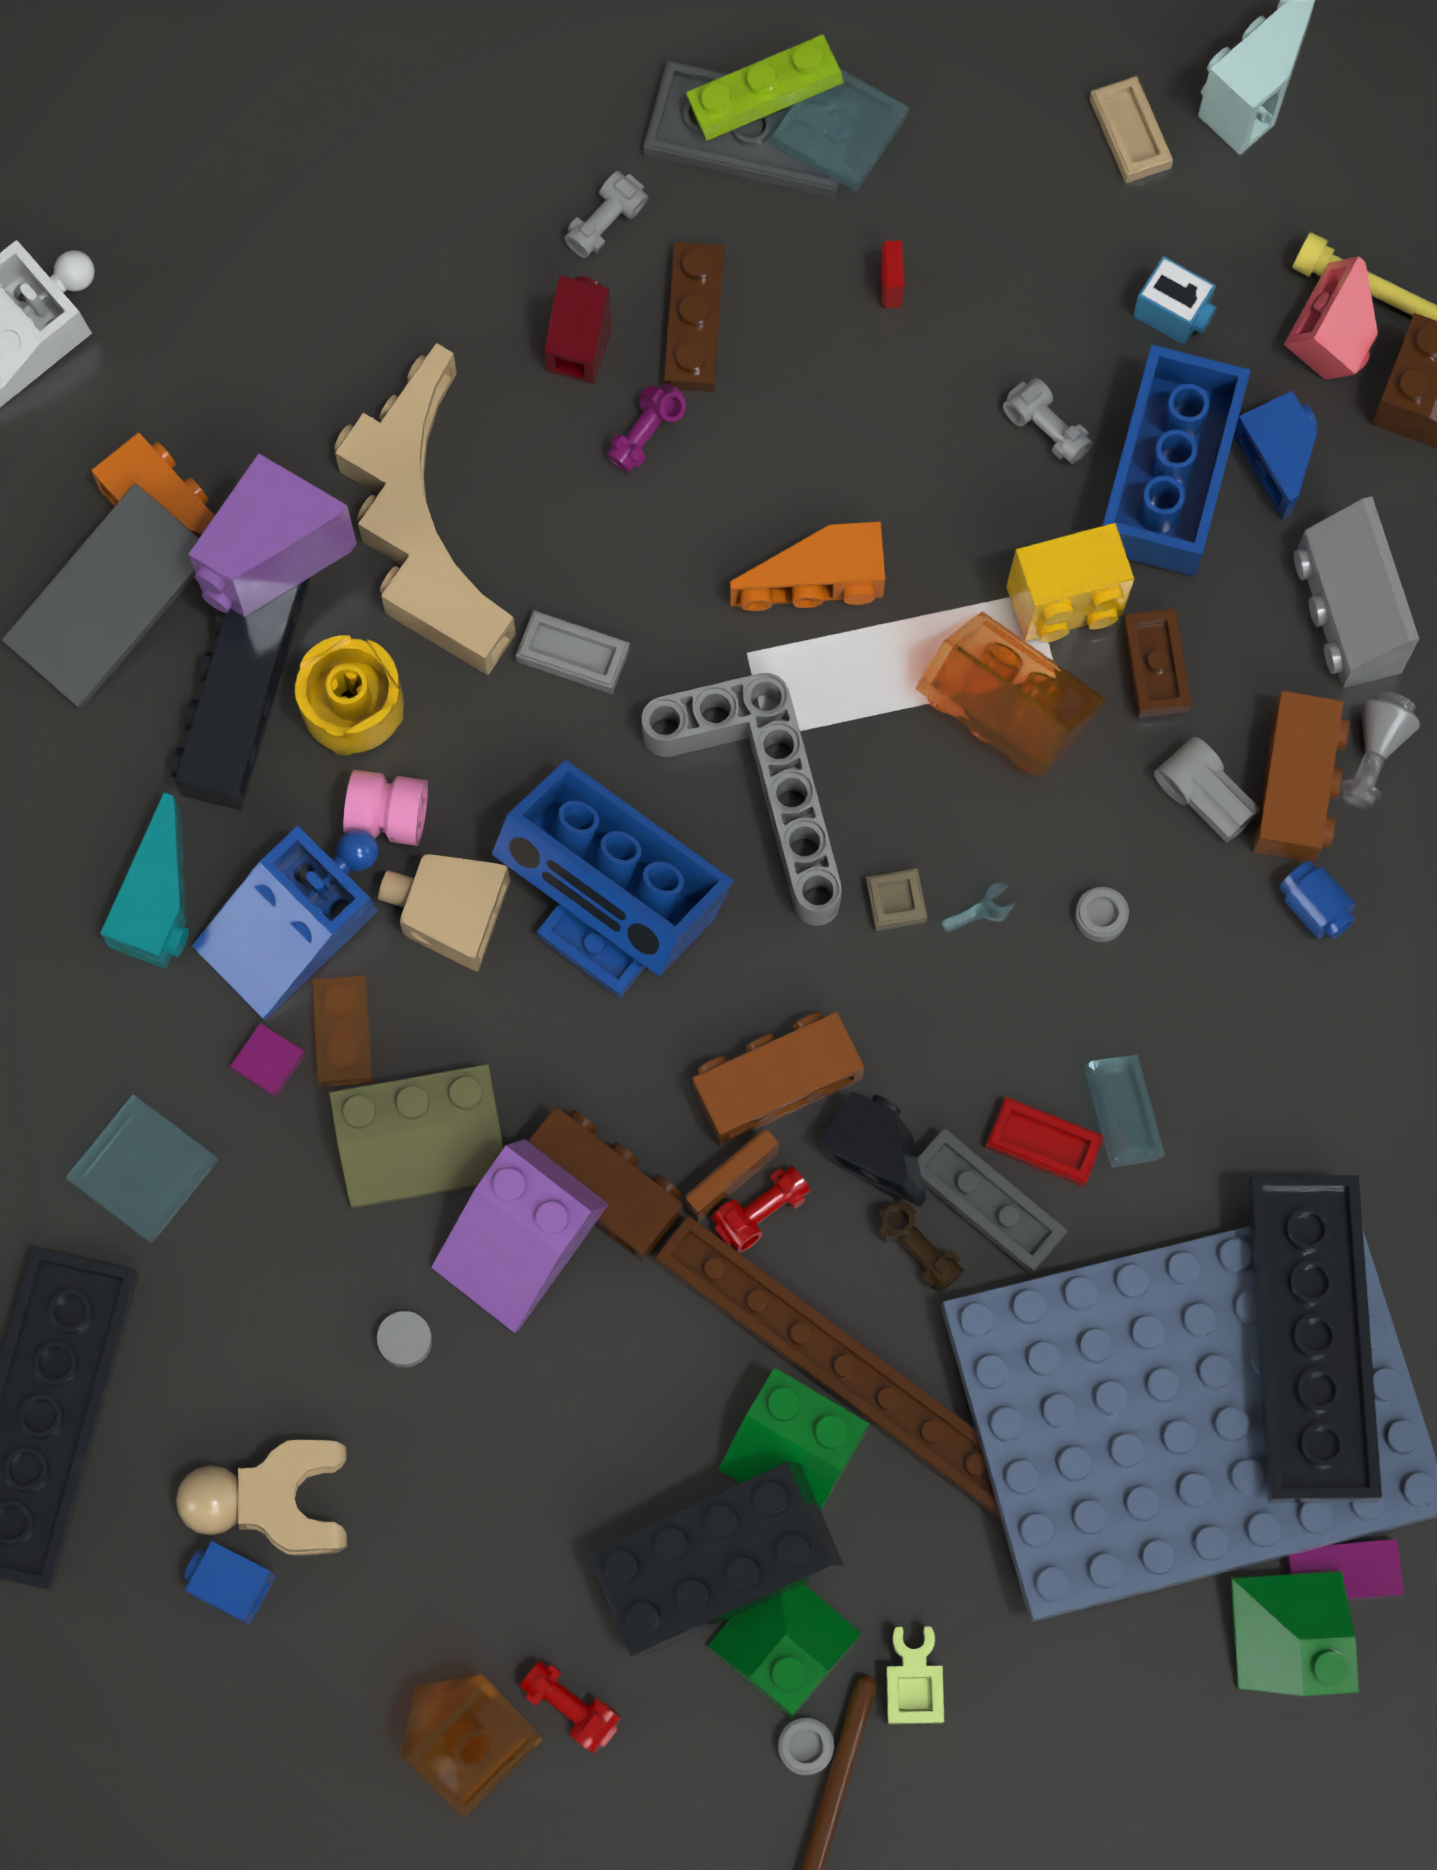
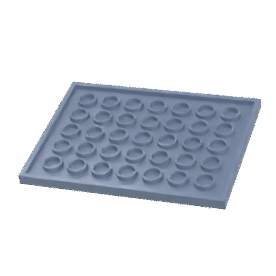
M1251 1226L942 1303L941 1310L1030 1623L1437 1518V1459L1364 1231L1363 1239L1382 1499L1378 1502L1268 1503Z

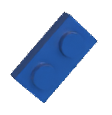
M560 904L537 930V937L619 999L622 998L646 968Z

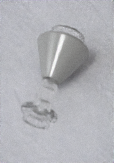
M1381 691L1376 694L1374 700H1368L1361 704L1360 711L1365 754L1355 780H1344L1341 785L1345 791L1343 799L1347 803L1358 808L1371 809L1374 802L1381 801L1382 793L1375 788V784L1385 759L1420 727V722L1414 715L1416 706L1408 698L1393 692Z

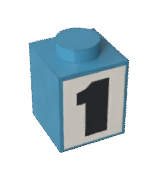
M1163 256L1138 295L1133 317L1185 346L1195 330L1202 334L1212 320L1217 309L1216 306L1211 304L1216 285Z

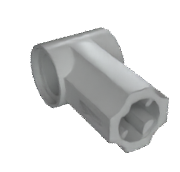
M1193 736L1154 771V776L1161 788L1174 801L1184 806L1189 804L1227 843L1239 835L1259 814L1261 809L1223 772V763L1215 751L1203 740Z

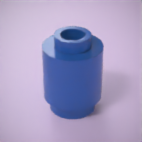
M1307 861L1297 867L1279 886L1281 892L1286 896L1284 903L1317 939L1326 935L1331 939H1335L1344 933L1356 920L1351 913L1356 908L1357 903L1324 867L1317 868L1311 861Z

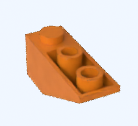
M137 433L91 470L99 490L114 507L136 483L199 538L215 517L205 505L209 500L200 486L191 477L183 481L173 470L176 463L168 451L159 442L151 446L140 433Z
M881 522L831 524L730 581V607L741 606L746 611H763L771 608L772 604L793 603L798 608H813L822 605L823 601L844 600L849 605H864L873 602L875 598H883L885 569Z

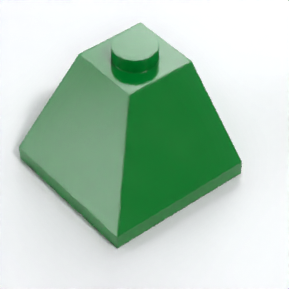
M1341 1570L1230 1577L1238 1689L1297 1696L1359 1693L1356 1638Z
M804 1584L731 1617L707 1647L792 1719L862 1633Z

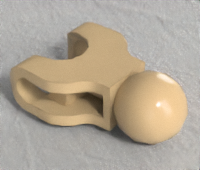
M289 1440L271 1451L266 1460L259 1466L239 1468L238 1476L221 1466L208 1465L196 1468L185 1476L178 1487L176 1496L178 1515L187 1527L197 1533L206 1535L224 1533L237 1523L239 1530H257L264 1534L276 1549L289 1556L338 1553L347 1547V1533L343 1527L336 1522L308 1519L298 1510L295 1496L297 1488L307 1477L322 1473H335L341 1469L346 1461V1447L337 1441Z

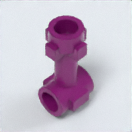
M664 384L661 387L651 385L643 390L639 399L643 414L625 437L616 433L609 442L612 447L606 453V457L614 465L627 473H630L634 467L639 468L646 459L643 455L645 452L641 449L663 420L676 422L682 418L686 410V401L676 387Z

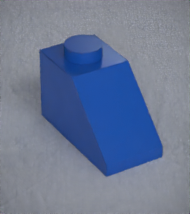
M1292 390L1239 416L1233 436L1282 520L1291 516L1297 502L1318 429L1317 421L1311 408L1306 403L1300 404Z

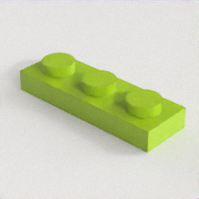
M820 35L686 92V95L706 141L841 85L844 81L841 70L824 35Z

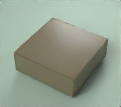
M918 868L866 877L865 883L875 931L927 922L928 917Z

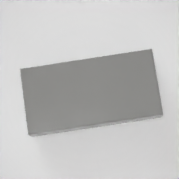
M533 610L516 653V662L613 694L630 651V643Z

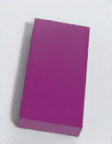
M1397 1539L1334 1544L1286 1556L1288 1573L1341 1570L1348 1601L1404 1595Z

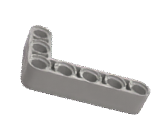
M759 673L658 697L650 701L642 713V732L646 748L655 755L671 757L749 738L794 910L804 923L812 926H820L831 922L837 916L840 908L841 881L790 692L785 681L772 673ZM768 695L774 697L779 702V705L773 710L762 711L757 709L752 702L757 697ZM711 707H719L724 709L729 716L720 723H712L704 719L702 714ZM661 719H669L678 724L679 727L674 733L661 735L656 733L652 726ZM773 743H783L791 748L792 753L784 759H775L770 757L765 752V749ZM796 791L804 797L805 801L800 806L789 808L782 805L778 797L783 792ZM799 839H808L817 845L818 850L810 856H800L793 852L790 846ZM820 887L828 891L832 898L828 903L816 906L807 902L803 894L808 889Z

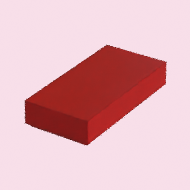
M1005 1096L985 1149L1084 1188L1105 1136Z

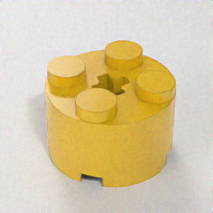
M338 635L319 642L303 657L295 682V696L307 730L320 744L331 749L334 753L343 756L361 753L384 743L401 724L404 699L397 668L388 652L378 643L368 639L364 641L346 635ZM349 690L355 697L348 699L346 696L342 697L341 694Z

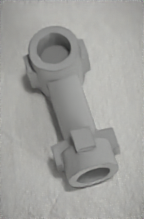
M619 171L614 172L599 192L606 199L586 222L576 217L568 226L569 233L564 239L570 249L583 258H587L592 251L597 254L605 244V240L600 235L621 213L629 219L634 218L646 204L649 196L643 192L644 186L630 174L625 177Z
M1037 378L1032 379L1027 384L1022 381L1008 393V400L1003 404L1007 417L1020 427H1023L1030 420L1036 423L1056 442L1052 448V453L1060 460L1064 457L1069 463L1075 464L1089 451L1093 443L1087 437L1089 432L1080 424L1076 427L1073 425L1069 427L1047 407L1053 402V395L1044 382Z

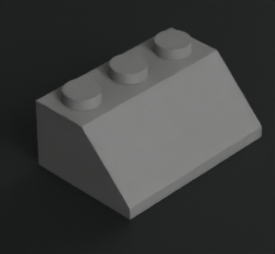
M1371 496L1355 502L1306 529L1297 550L1294 551V563L1297 574L1301 580L1307 579L1312 593V597H1309V609L1312 620L1316 627H1323L1328 642L1324 645L1327 667L1331 674L1338 673L1342 689L1401 674L1419 641L1373 497Z

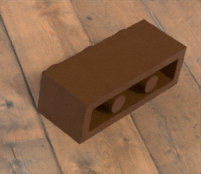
M556 1106L528 1142L609 1204L594 1226L644 1264L683 1216V1203L678 1200L681 1192L662 1176L656 1174L653 1179H650L637 1169L636 1166L639 1160L619 1143L614 1142L609 1147L594 1135L598 1129L581 1113L572 1110L567 1115Z

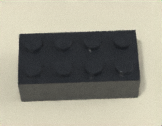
M791 1462L783 1463L588 1553L630 1656L649 1655L844 1567L801 1464Z

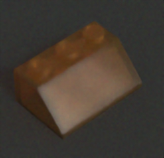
M983 611L943 641L915 688L927 697L928 702L935 709L951 714L968 726L972 735L977 739L993 744L1010 756L1013 764L1020 770L1033 773L1040 779L1060 762L1107 700Z

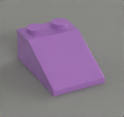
M526 1139L508 1144L475 1188L431 1268L512 1332L516 1333L609 1204Z

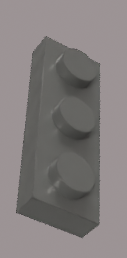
M945 1128L942 1129L918 1157L923 1184L1029 1273L1033 1274L1068 1232L1066 1228Z

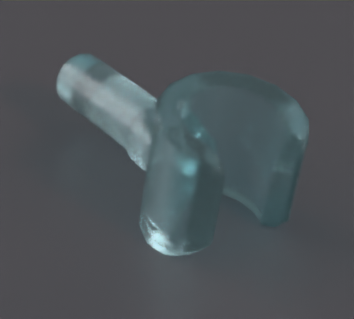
M1001 882L993 884L989 887L980 903L941 921L945 932H951L984 917L995 922L1004 920L1016 902L1010 903L1006 907H999L993 903L992 897L1002 894L1008 885Z

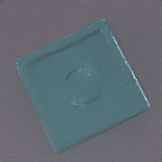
M840 69L844 83L794 104L772 135V144L857 192L908 117L909 107Z
M133 1094L66 1176V1179L152 1244L217 1163L218 1159Z

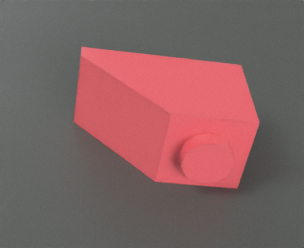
M1357 256L1328 263L1284 343L1289 350L1324 380L1356 375L1367 363L1370 356L1369 349L1378 334L1367 267L1363 259Z

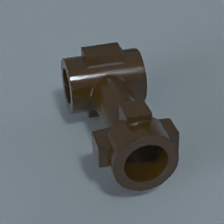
M888 1202L878 1213L881 1219L878 1235L885 1242H901L927 1269L921 1279L930 1288L935 1285L940 1292H943L964 1272V1269L958 1264L960 1258L951 1249L942 1255L914 1226L916 1211L909 1203L890 1204Z

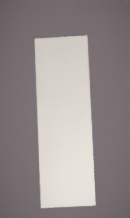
M1010 597L747 653L752 675L772 673L785 681L790 692L800 731L1057 676L1049 643L1040 642L1039 638L1024 642ZM768 695L757 697L760 710L762 711L773 710L779 705V702L774 697Z

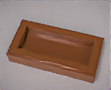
M767 1129L765 1131L762 1130L686 1195L687 1211L699 1223L779 1154V1142Z

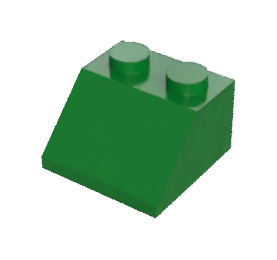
M774 1368L745 1416L718 1470L737 1482L742 1483L786 1462L801 1464L818 1506L822 1510L865 1437L869 1423Z

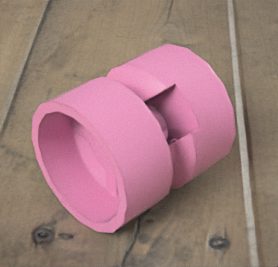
M353 770L348 784L344 807V834L350 830L361 829L369 832L376 838L383 832L386 833L389 842L418 846L426 817L428 780L397 776L392 783H388L385 775L382 773Z

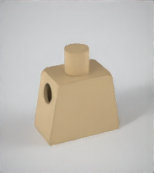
M426 854L421 859L415 878L387 870L380 886L378 900L404 908L400 918V925L405 936L478 972L510 883L508 866Z

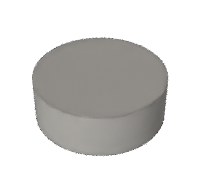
M1096 887L1088 890L1080 898L1075 911V922L1079 931L1086 938L1096 942H1107L1118 937L1123 932L1129 917V908L1124 897L1116 890L1108 887Z
M400 1311L389 1315L381 1323L377 1333V1344L381 1354L389 1363L397 1367L407 1368L421 1363L428 1356L432 1347V1334L428 1324L421 1316L409 1311Z
M801 1718L788 1724L782 1731L778 1743V1752L781 1761L787 1769L798 1775L809 1776L819 1773L829 1764L834 1752V1741L830 1731L823 1723L811 1718Z

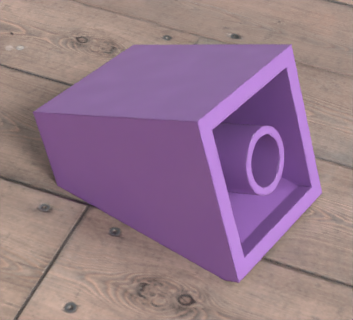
M258 454L188 555L196 574L195 579L199 582L203 592L202 598L221 612L228 613L231 608L246 617L347 555L357 543L346 504L263 455Z

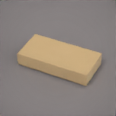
M1137 76L1091 91L1089 100L1125 184L1172 168L1173 158Z

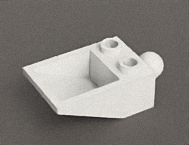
M17 240L0 253V407L92 334L81 313L64 294L66 290H83L92 282L95 272L94 265L86 254L75 250L61 254L55 262L54 274L49 277ZM21 293H23L27 301H19Z

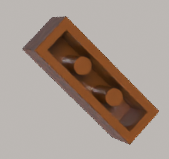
M1281 691L1274 707L1259 806L1261 810L1257 819L1253 853L1315 863L1322 847L1330 849L1335 829V818L1327 816L1329 799L1337 800L1343 773L1342 769L1334 767L1336 751L1345 750L1350 720L1341 719L1344 701Z
M822 1012L808 1015L796 1022L793 1026L795 1031L778 1039H776L774 1034L765 1035L746 1046L747 1053L730 1061H728L726 1056L717 1057L698 1068L699 1075L692 1078V1090L719 1146L863 1080L865 1067L837 1012L826 1017L823 1016Z

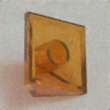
M481 1673L415 1687L400 1755L464 1819L544 1739Z

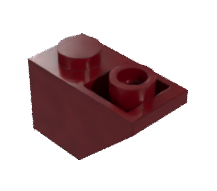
M560 275L544 350L546 371L595 384L612 332L609 288L603 287L601 283L589 277L576 276L573 279Z

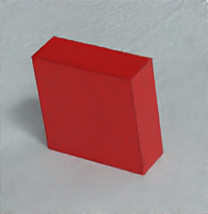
M884 241V244H882L880 276L881 301L884 309L902 308L904 291L902 241Z

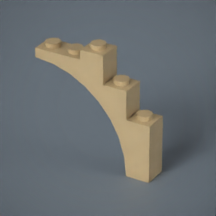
M436 343L427 357L421 355L414 362L407 378L409 383L399 396L394 394L388 399L380 414L381 423L363 413L354 426L349 424L342 430L334 449L340 473L378 495L377 497L375 495L369 496L358 513L357 521L359 522L358 527L362 543L401 566V568L394 566L388 572L381 585L380 592L382 593L381 598L385 614L484 674L489 675L516 635L514 618L484 596L455 565L435 530L426 503L424 470L427 441L438 406L457 374L454 353Z

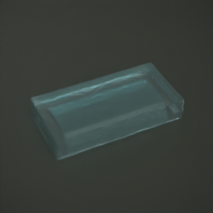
M1138 1055L1095 1060L1085 1065L1086 1077L1111 1168L1153 1162L1164 1157L1165 1153Z

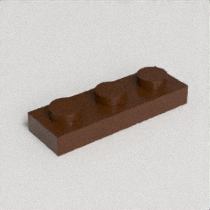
M674 242L664 384L674 386L678 390L715 391L724 245Z

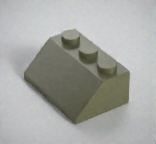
M489 1064L329 1092L337 1144L351 1209L477 1187L504 1149Z

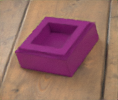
M260 1023L230 1067L235 1073L274 1098H277L306 1054L302 1049Z

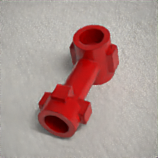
M790 1166L784 1172L779 1168L771 1174L770 1179L774 1186L743 1208L738 1200L734 1199L721 1206L712 1216V1221L716 1224L714 1229L723 1242L733 1246L738 1253L744 1252L757 1243L763 1235L757 1224L786 1203H789L796 1209L805 1202L804 1196L811 1192V1189L794 1166Z
M539 1660L519 1686L528 1693L525 1698L535 1706L544 1699L575 1723L569 1731V1735L584 1748L595 1754L600 1746L605 1747L618 1731L616 1725L622 1717L597 1697L588 1706L557 1681L562 1674L561 1670L552 1663L547 1666Z

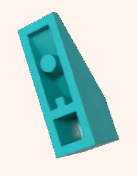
M164 792L100 934L108 948L166 969L171 957L178 958L182 953L188 939L189 928L185 927L187 917L181 811L174 796Z

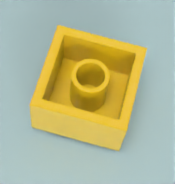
M1116 523L1016 549L1006 587L1024 642L1039 638L1040 642L1047 643L1065 637L1069 634V630L1088 625L1090 629H1101L1115 623L1118 617L1123 614L1134 582V576Z

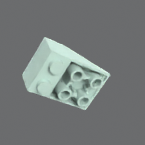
M1280 0L1277 11L1267 19L1264 16L1257 18L1243 34V40L1232 50L1228 47L1223 48L1214 56L1207 67L1209 75L1207 83L1201 90L1203 99L1198 117L1239 155L1275 125L1316 0Z

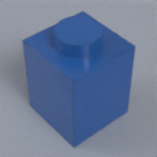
M211 1541L206 1552L201 1549L197 1550L184 1574V1579L190 1581L185 1590L187 1593L249 1626L276 1578L268 1569Z

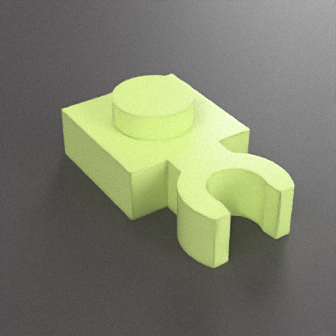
M931 1626L924 1627L923 1645L918 1649H910L903 1642V1627H896L892 1636V1645L896 1654L902 1658V1666L886 1668L888 1725L943 1724V1666H926V1657L932 1651L935 1643L934 1631Z

